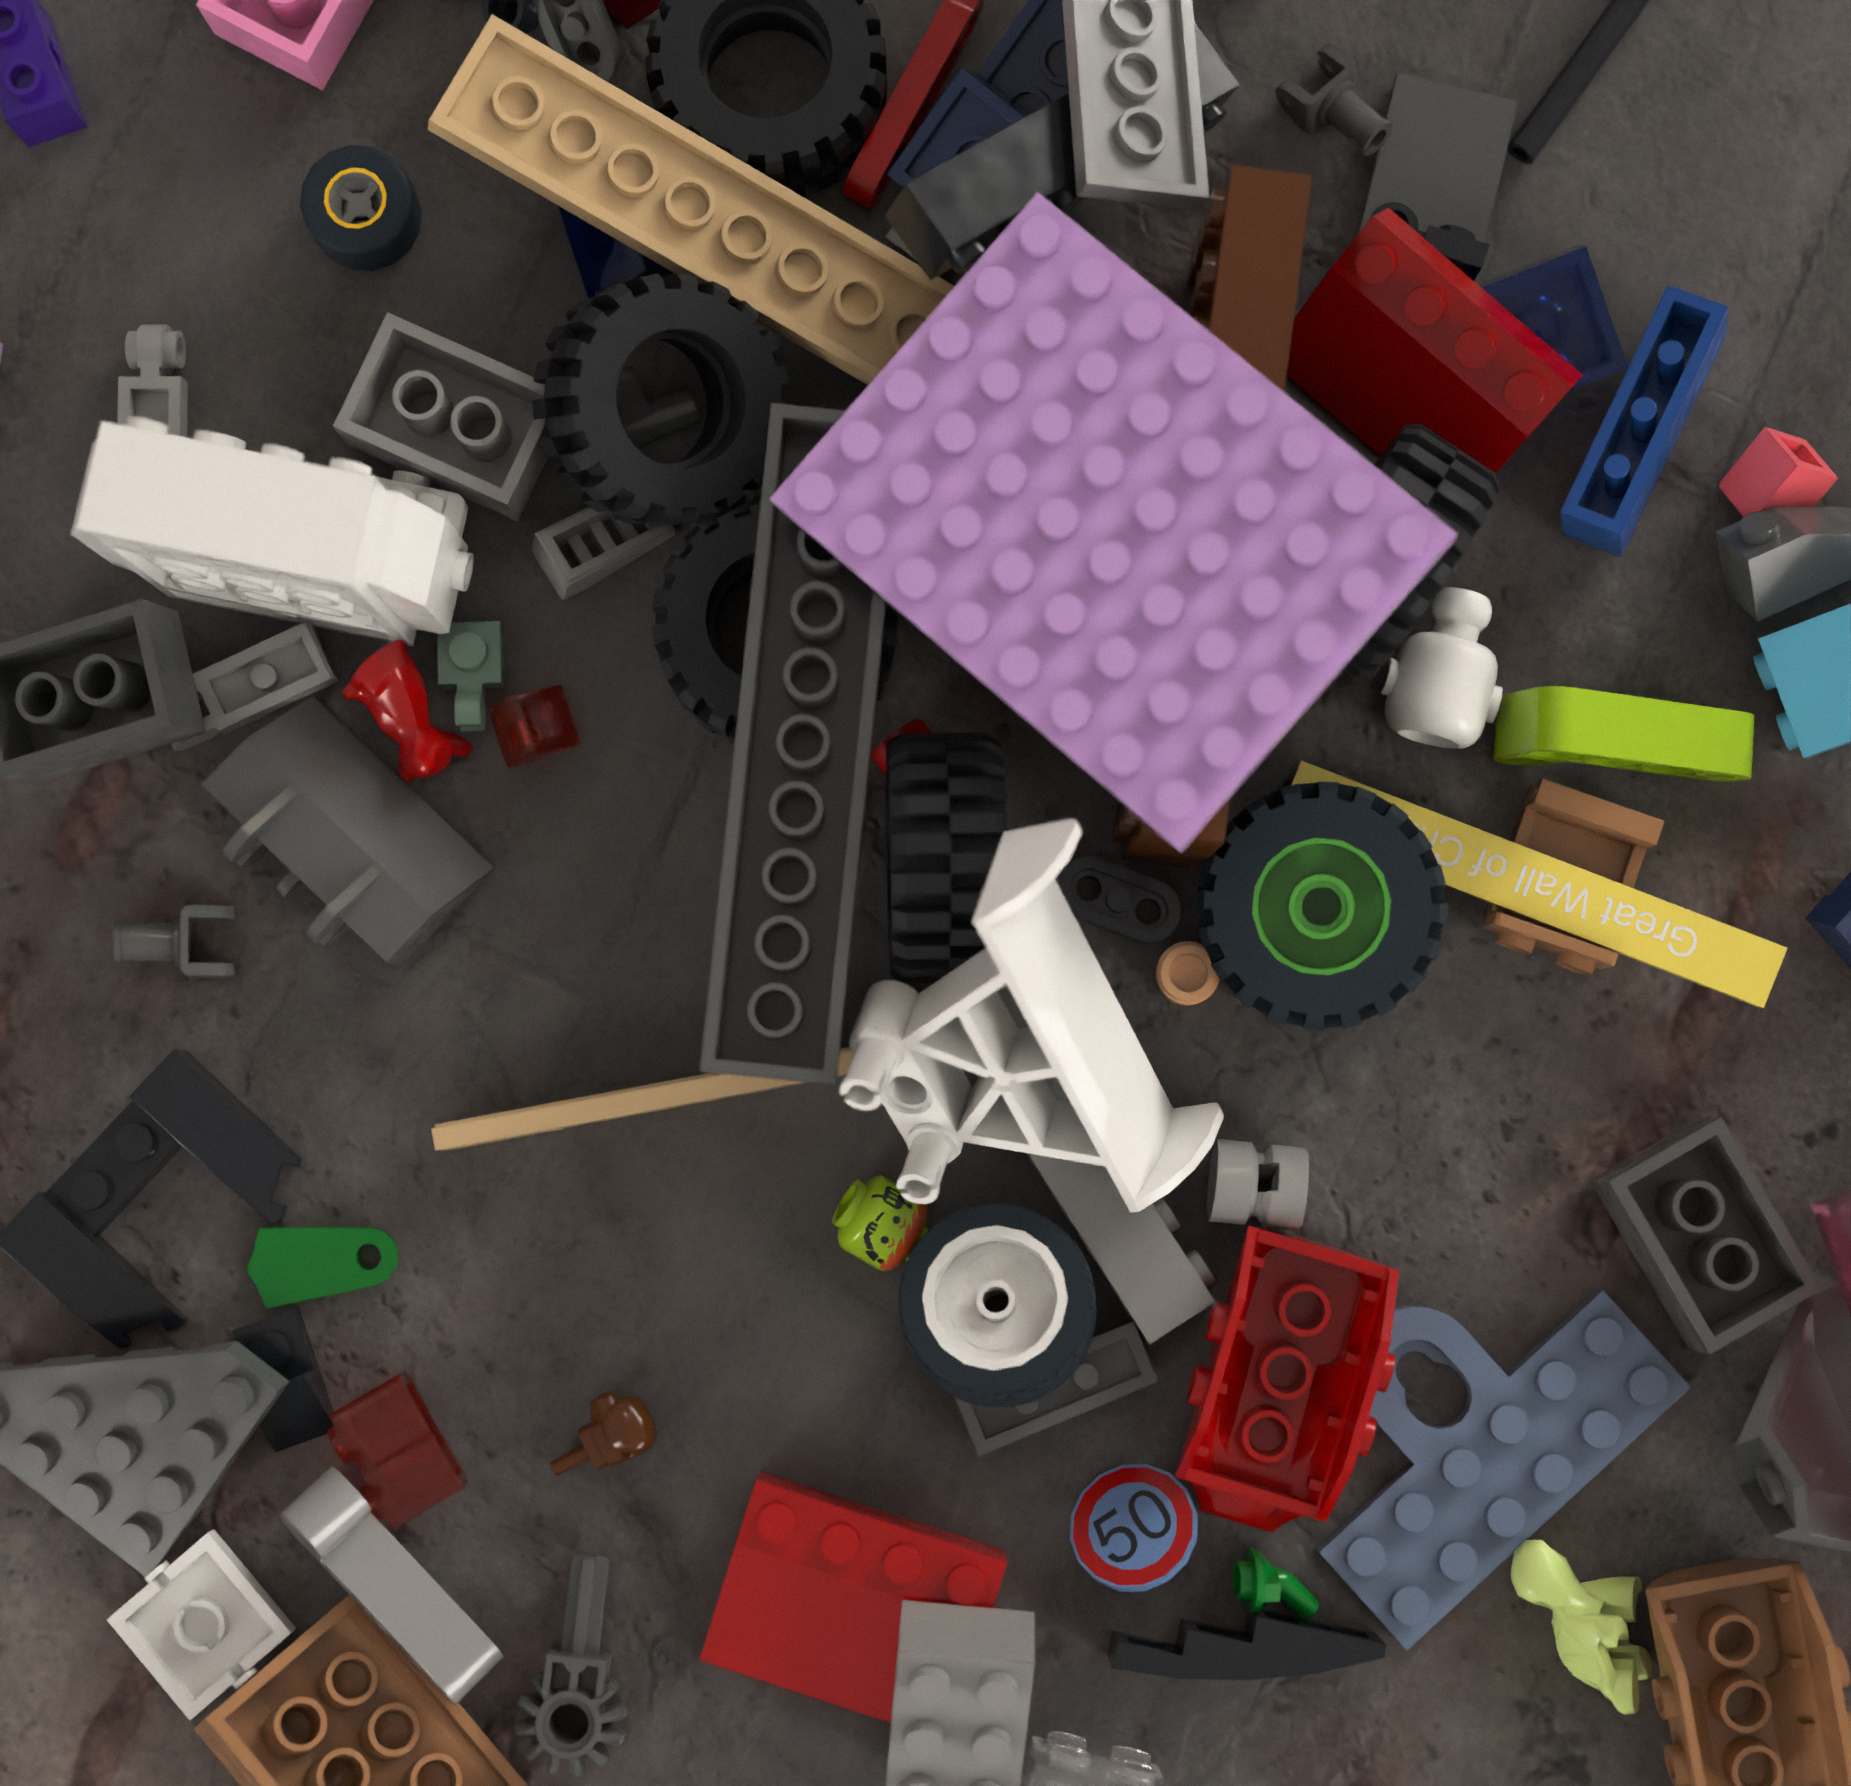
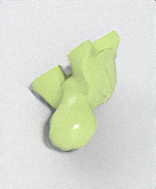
M1525 1540L1514 1551L1511 1566V1581L1518 1596L1535 1605L1544 1606L1552 1610L1553 1617L1551 1623L1557 1650L1563 1664L1572 1672L1573 1676L1601 1691L1620 1713L1624 1715L1636 1713L1639 1709L1638 1681L1652 1679L1653 1661L1647 1650L1639 1645L1629 1643L1627 1622H1636V1602L1638 1594L1642 1591L1640 1577H1609L1580 1583L1564 1556L1549 1547L1543 1540Z

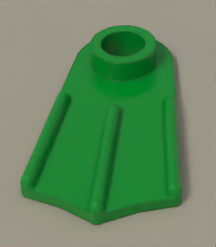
M375 1227L259 1228L254 1251L246 1271L256 1285L265 1308H273L384 1283L394 1274L397 1268L399 1252L394 1239L384 1230ZM367 1244L376 1246L381 1253V1261L374 1269L366 1267L361 1260L362 1249Z

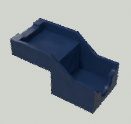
M1029 0L978 73L963 68L959 71L889 170L888 176L904 187L910 181L1069 93L1062 0Z

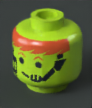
M881 1175L872 1177L865 1183L861 1180H856L848 1188L833 1215L832 1224L838 1227L837 1238L843 1250L877 1270L885 1272L894 1270L904 1260H908L913 1248L919 1243L921 1237L927 1233L929 1228L925 1226L928 1215L926 1204H916L906 1200L900 1195L902 1189L897 1190V1183Z

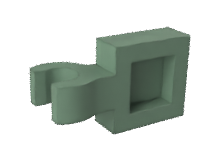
M501 621L451 622L449 633L437 634L438 686L442 690H457L454 705L455 725L460 726L461 733L487 732L486 689L505 688L504 626Z

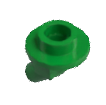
M1256 1547L1246 1548L1243 1560H1235L1232 1571L1234 1596L1236 1600H1244L1246 1609L1250 1614L1258 1613L1268 1602H1280V1599L1301 1620L1309 1619L1318 1610L1319 1601L1303 1584L1286 1569L1275 1567Z

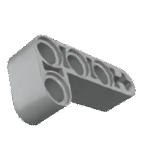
M330 1466L280 1513L281 1521L451 1703L456 1705L504 1657L503 1654L371 1513L370 1505L355 1487L337 1469Z

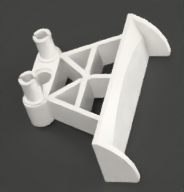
M1066 819L1003 833L973 918V923L986 945L985 949L919 994L907 984L895 980H882L874 983L867 991L850 1036L849 1045L853 1059L847 1075L841 1083L839 1092L840 1095H845L844 1101L855 1109L870 1111L878 1108L883 1103L909 1149L896 1187L897 1190L902 1189L900 1195L910 1202L928 1204L937 1199L940 1189L939 1185L946 1164L954 1160L961 1153L965 1142L1105 1166L1130 1213L1140 1212L1170 1193L1191 1174L1214 1144L1224 1118L1220 1105L1218 1103H1207L1179 1108L1172 1107L1055 880L1057 874L1069 861L1082 834V830L1075 819ZM1007 984L1030 1027L1017 1028L997 991L998 989ZM962 1069L980 1075L973 1086H971ZM1057 1077L1071 1103L1057 1101L1046 1079Z

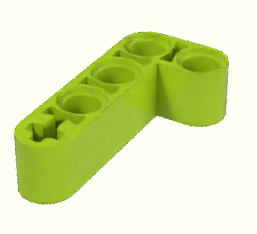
M1534 687L1502 695L1495 720L1493 761L1518 766H1543L1560 762H1573L1709 781L1751 780L1755 715L1743 711L1575 687Z

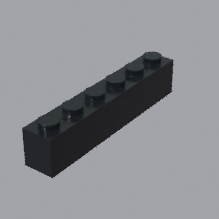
M1194 23L1203 129L1205 133L1225 117L1227 112L1222 105L1237 89L1239 83L1197 24ZM1069 93L905 184L885 217L930 280L951 268H954L958 274L970 270L1037 192L1064 214L1071 211L1086 198L1076 195Z

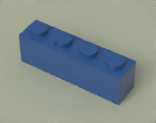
M1667 285L1560 511L1562 533L1564 536L1622 558L1727 335L1728 306Z

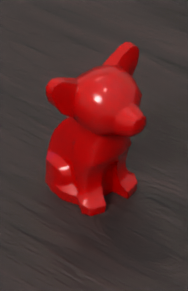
M395 640L366 659L353 674L350 683L342 690L341 694L346 701L355 699L362 702L371 712L380 731L399 744L398 771L403 779L410 782L417 777L429 778L445 771L452 756H469L473 751V747L463 737L453 732L442 731L430 724L428 698L424 681L413 659L406 651L407 643L403 640Z

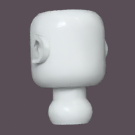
M1445 587L1436 594L1432 602V616L1435 621L1433 632L1416 633L1402 643L1397 659L1390 658L1388 661V675L1381 694L1387 695L1385 717L1392 731L1423 744L1462 749L1475 744L1481 737L1486 722L1491 724L1494 722L1501 703L1503 688L1495 685L1498 670L1495 655L1486 646L1477 643L1479 633L1488 626L1491 620L1492 606L1489 598L1471 590Z

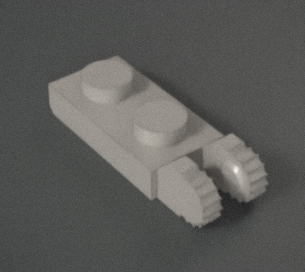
M309 621L303 622L193 673L198 700L200 701L203 698L210 713L203 717L206 733L171 743L174 751L177 752L190 749L215 737L219 733L225 735L338 682L339 679L313 624Z

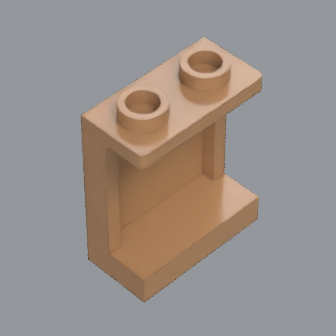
M1542 778L1528 787L1511 841L1634 888L1646 850L1657 845L1665 821ZM1490 903L1481 926L1498 933L1495 943L1502 947L1524 954H1532L1534 946L1558 954L1555 962L1556 965L1584 975L1592 976L1595 968L1605 969L1614 967L1618 957L1617 953Z

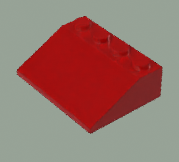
M1390 208L1374 215L1333 264L1295 316L1286 373L1288 377L1380 456L1403 426L1406 424H1422L1493 471L1494 474L1497 473L1583 376L1582 373Z
M760 1471L747 1506L699 1660L891 1723L902 1600L994 1608L1008 1563L1006 1552L1003 1549Z

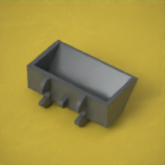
M314 696L248 736L201 784L242 824L223 850V855L232 864L236 862L241 868H245L256 862L270 850L290 870L276 887V890L285 899L292 896L305 884L327 905L314 919L306 932V935L316 944L320 942L323 946H328L351 928L386 962L401 967L494 869L483 856Z

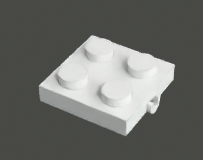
M214 1529L206 1533L172 1564H169L166 1560L144 1578L148 1584L107 1619L109 1624L189 1720L197 1716L231 1685L238 1689L258 1671L254 1665L297 1629Z

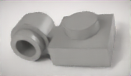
M141 324L137 331H128L125 339V354L130 369H140V376L118 377L117 424L125 426L129 416L141 417L169 427V435L187 438L188 382L181 376H167L171 375L174 369L184 368L186 345L183 333L181 331H172L168 324Z

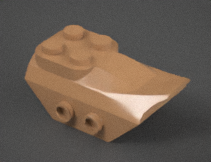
M1739 1558L1677 1569L1651 1581L1645 1591L1661 1676L1660 1678L1653 1679L1652 1688L1656 1707L1663 1720L1668 1719L1672 1744L1664 1746V1757L1668 1774L1674 1786H1851V1712L1846 1711L1842 1689L1850 1684L1849 1669L1844 1653L1839 1646L1834 1644L1801 1562L1779 1558Z

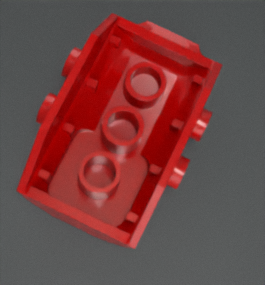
M1248 1226L1226 1303L1216 1301L1209 1316L1205 1340L1214 1342L1207 1367L1196 1365L1187 1393L1186 1403L1194 1405L1195 1408L1175 1477L1190 1482L1197 1495L1200 1511L1272 1533L1283 1524L1303 1516L1326 1522L1353 1472L1357 1455L1366 1457L1371 1449L1377 1425L1376 1418L1369 1416L1376 1391L1386 1392L1393 1375L1395 1354L1388 1353L1391 1343L1399 1270L1354 1253L1291 1234L1257 1226Z

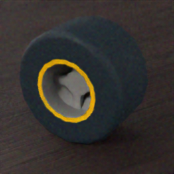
M348 145L328 152L312 165L302 184L300 208L307 229L331 260L351 270L374 271L393 265L410 251L420 233L422 209L415 188L407 173L392 156L374 147ZM365 217L368 218V219L363 220V221H361V220H356V218H360V219L365 218Z

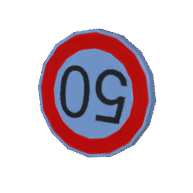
M1148 1464L1121 1465L1098 1475L1081 1492L1071 1513L1070 1541L1078 1563L1097 1583L1119 1592L1147 1591L1170 1581L1187 1564L1197 1542L1198 1514L1188 1490L1171 1473Z

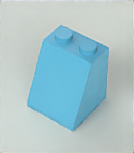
M1851 603L1758 638L1763 653L1753 656L1754 663L1765 690L1769 691L1775 688L1778 690L1785 712L1777 714L1776 720L1787 748L1792 750L1799 747L1803 758H1809L1851 743Z

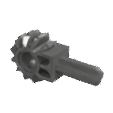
M580 1553L573 1555L571 1558L561 1645H553L546 1654L544 1671L538 1673L533 1679L535 1688L540 1695L523 1693L518 1701V1706L533 1716L526 1717L517 1722L515 1725L516 1734L521 1736H537V1739L532 1741L526 1749L525 1756L529 1760H533L544 1750L552 1756L546 1764V1773L552 1776L556 1775L563 1759H569L570 1772L574 1778H580L584 1775L586 1771V1756L595 1765L603 1768L610 1760L608 1750L604 1744L620 1746L625 1738V1732L610 1722L619 1721L626 1717L628 1713L627 1704L620 1702L606 1704V1700L612 1697L619 1685L615 1679L609 1680L612 1651L600 1650L610 1563L607 1557L598 1554ZM565 1704H573L582 1708L588 1718V1729L579 1734L566 1733L556 1722V1709Z

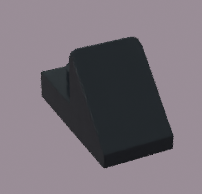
M299 1307L232 1330L235 1341L241 1343L289 1381L259 1425L275 1452L340 1429Z

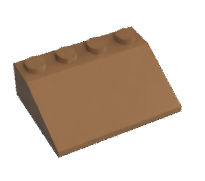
M350 1595L346 1596L194 1728L196 1733L240 1786H527L525 1781L458 1702L456 1705L451 1703Z

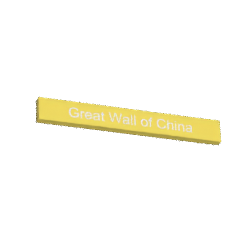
M1304 761L1300 762L1292 785L1322 781L1338 782L1339 784L1360 787L1376 793L1377 796L1391 804L1394 803L1409 815L1408 818L1419 830L1423 831L1433 846L1431 849L1438 865L1442 867L1446 882L1444 886L1758 1008H1764L1788 949L1787 947Z

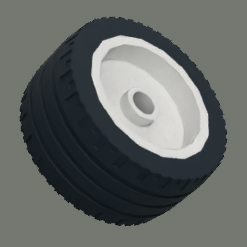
M997 1202L973 1205L963 1208L957 1213L953 1212L941 1219L937 1225H933L913 1248L902 1273L898 1295V1313L903 1336L921 1369L937 1386L960 1400L985 1407L1019 1406L1040 1399L1056 1390L1076 1371L1090 1347L1096 1326L1097 1304L1093 1278L1083 1253L1068 1233L1055 1222L1036 1211L1015 1204L1009 1205ZM1003 1294L1009 1297L1007 1307L1001 1312L993 1313L984 1307L986 1301L994 1295Z

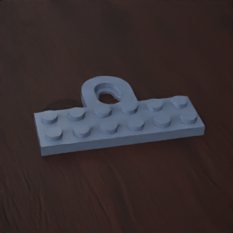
M1596 1289L1506 1373L1454 1318L1438 1310L1423 1306L1397 1307L1394 1310L1391 1343L1388 1353L1395 1354L1393 1375L1385 1393L1376 1391L1369 1416L1376 1418L1377 1426L1410 1462L1327 1537L1316 1550L1395 1639L1408 1651L1504 1562L1525 1540L1532 1536L1686 1393L1691 1386L1604 1290ZM1413 1351L1421 1352L1432 1362L1449 1365L1460 1374L1465 1383L1467 1398L1464 1409L1455 1420L1446 1425L1430 1426L1420 1422L1410 1412L1406 1405L1405 1388L1400 1384L1396 1376L1397 1362L1404 1354Z

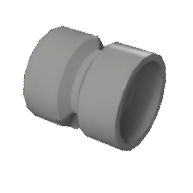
M1215 1139L1212 1146L1207 1182L1206 1213L1208 1222L1245 1225L1253 1216L1258 1218L1262 1227L1299 1231L1303 1224L1308 1196L1309 1156L1307 1148L1270 1144L1263 1153H1258L1252 1142ZM1258 1179L1268 1182L1267 1192H1257Z

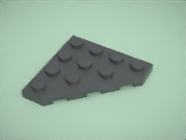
M238 1341L213 1343L208 1348L178 1351V1347L129 1351L123 1356L95 1358L94 1354L48 1358L42 1363L13 1366V1362L0 1363V1464L146 1577L166 1561L289 1381Z

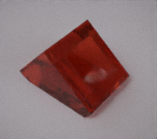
M561 685L506 696L490 708V717L507 767L523 765L581 744Z

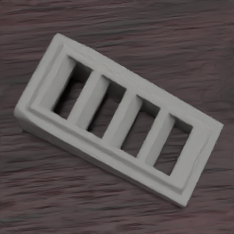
M587 507L535 533L532 551L557 594L564 601L586 590L675 535L676 530L672 525L649 526V524H644L648 531L639 535L632 524L615 520L611 511L597 512L591 507ZM611 519L624 543L616 546L603 522ZM587 532L601 552L600 555L594 558L580 537ZM565 545L578 565L571 569L560 551V548Z

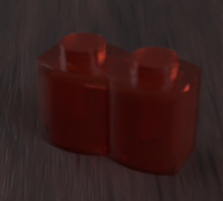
M405 1370L329 1414L334 1427L328 1430V1436L334 1450L345 1464L354 1460L366 1481V1484L360 1486V1493L370 1505L371 1513L378 1521L386 1517L394 1529L463 1489L468 1483L458 1460L436 1426L427 1405Z

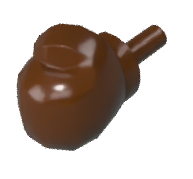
M611 1390L605 1392L590 1402L592 1422L578 1429L582 1445L556 1458L550 1464L553 1472L559 1476L590 1459L596 1469L601 1470L608 1465H616L641 1455L651 1449L656 1440L657 1431L653 1418L640 1397L628 1395L618 1398Z

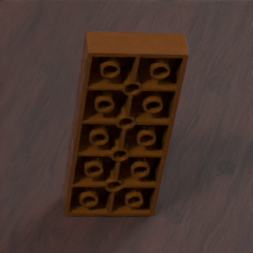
M1232 164L1225 187L1213 186L1210 206L1206 208L1203 227L1198 233L1196 250L1193 249L1187 283V287L1194 288V291H1191L1188 309L1185 312L1284 392L1313 175ZM1230 798L1182 853L1177 851L1122 803L1117 804L1112 841L1123 843L1121 859L1197 869L1205 859L1209 858L1224 844Z

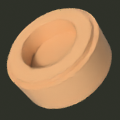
M1183 941L1170 946L1161 954L1155 966V982L1159 991L1167 1000L1177 1005L1191 1006L1206 1000L1214 993L1219 983V977L1211 966V960L1205 947L1197 942Z

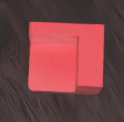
M1764 427L1721 480L1720 489L1740 514L1745 517L1748 514L1763 511L1772 506L1815 507L1838 480V477L1805 439Z

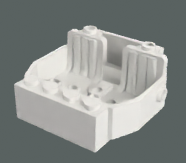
M127 417L125 426L101 421L97 439L91 446L71 535L111 564L135 572L168 597L299 624L309 621L314 627L387 642L403 640L407 643V646L413 647L417 630L437 634L449 633L458 590L467 591L474 563L473 554L467 553L468 545L462 538L468 506L461 495L430 488L431 480L429 478L412 472L396 470L393 472L392 480L371 476L372 469L369 466L347 459L332 458L329 467L303 462L304 455L283 446L264 444L261 453L245 450L247 444L245 441L226 434L196 430L193 439L169 435V427L141 417Z

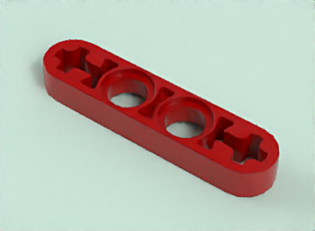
M943 0L854 161L843 187L842 195L869 210H872L877 205L892 179L887 173L923 123L976 26L984 0Z

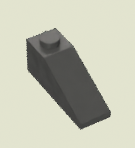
M1772 506L1763 511L1748 514L1741 521L1716 531L1725 593L1757 622L1851 580V507Z

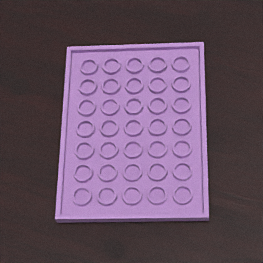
M1038 192L770 497L771 502L1180 853L1186 849L1454 543L1457 537V533Z

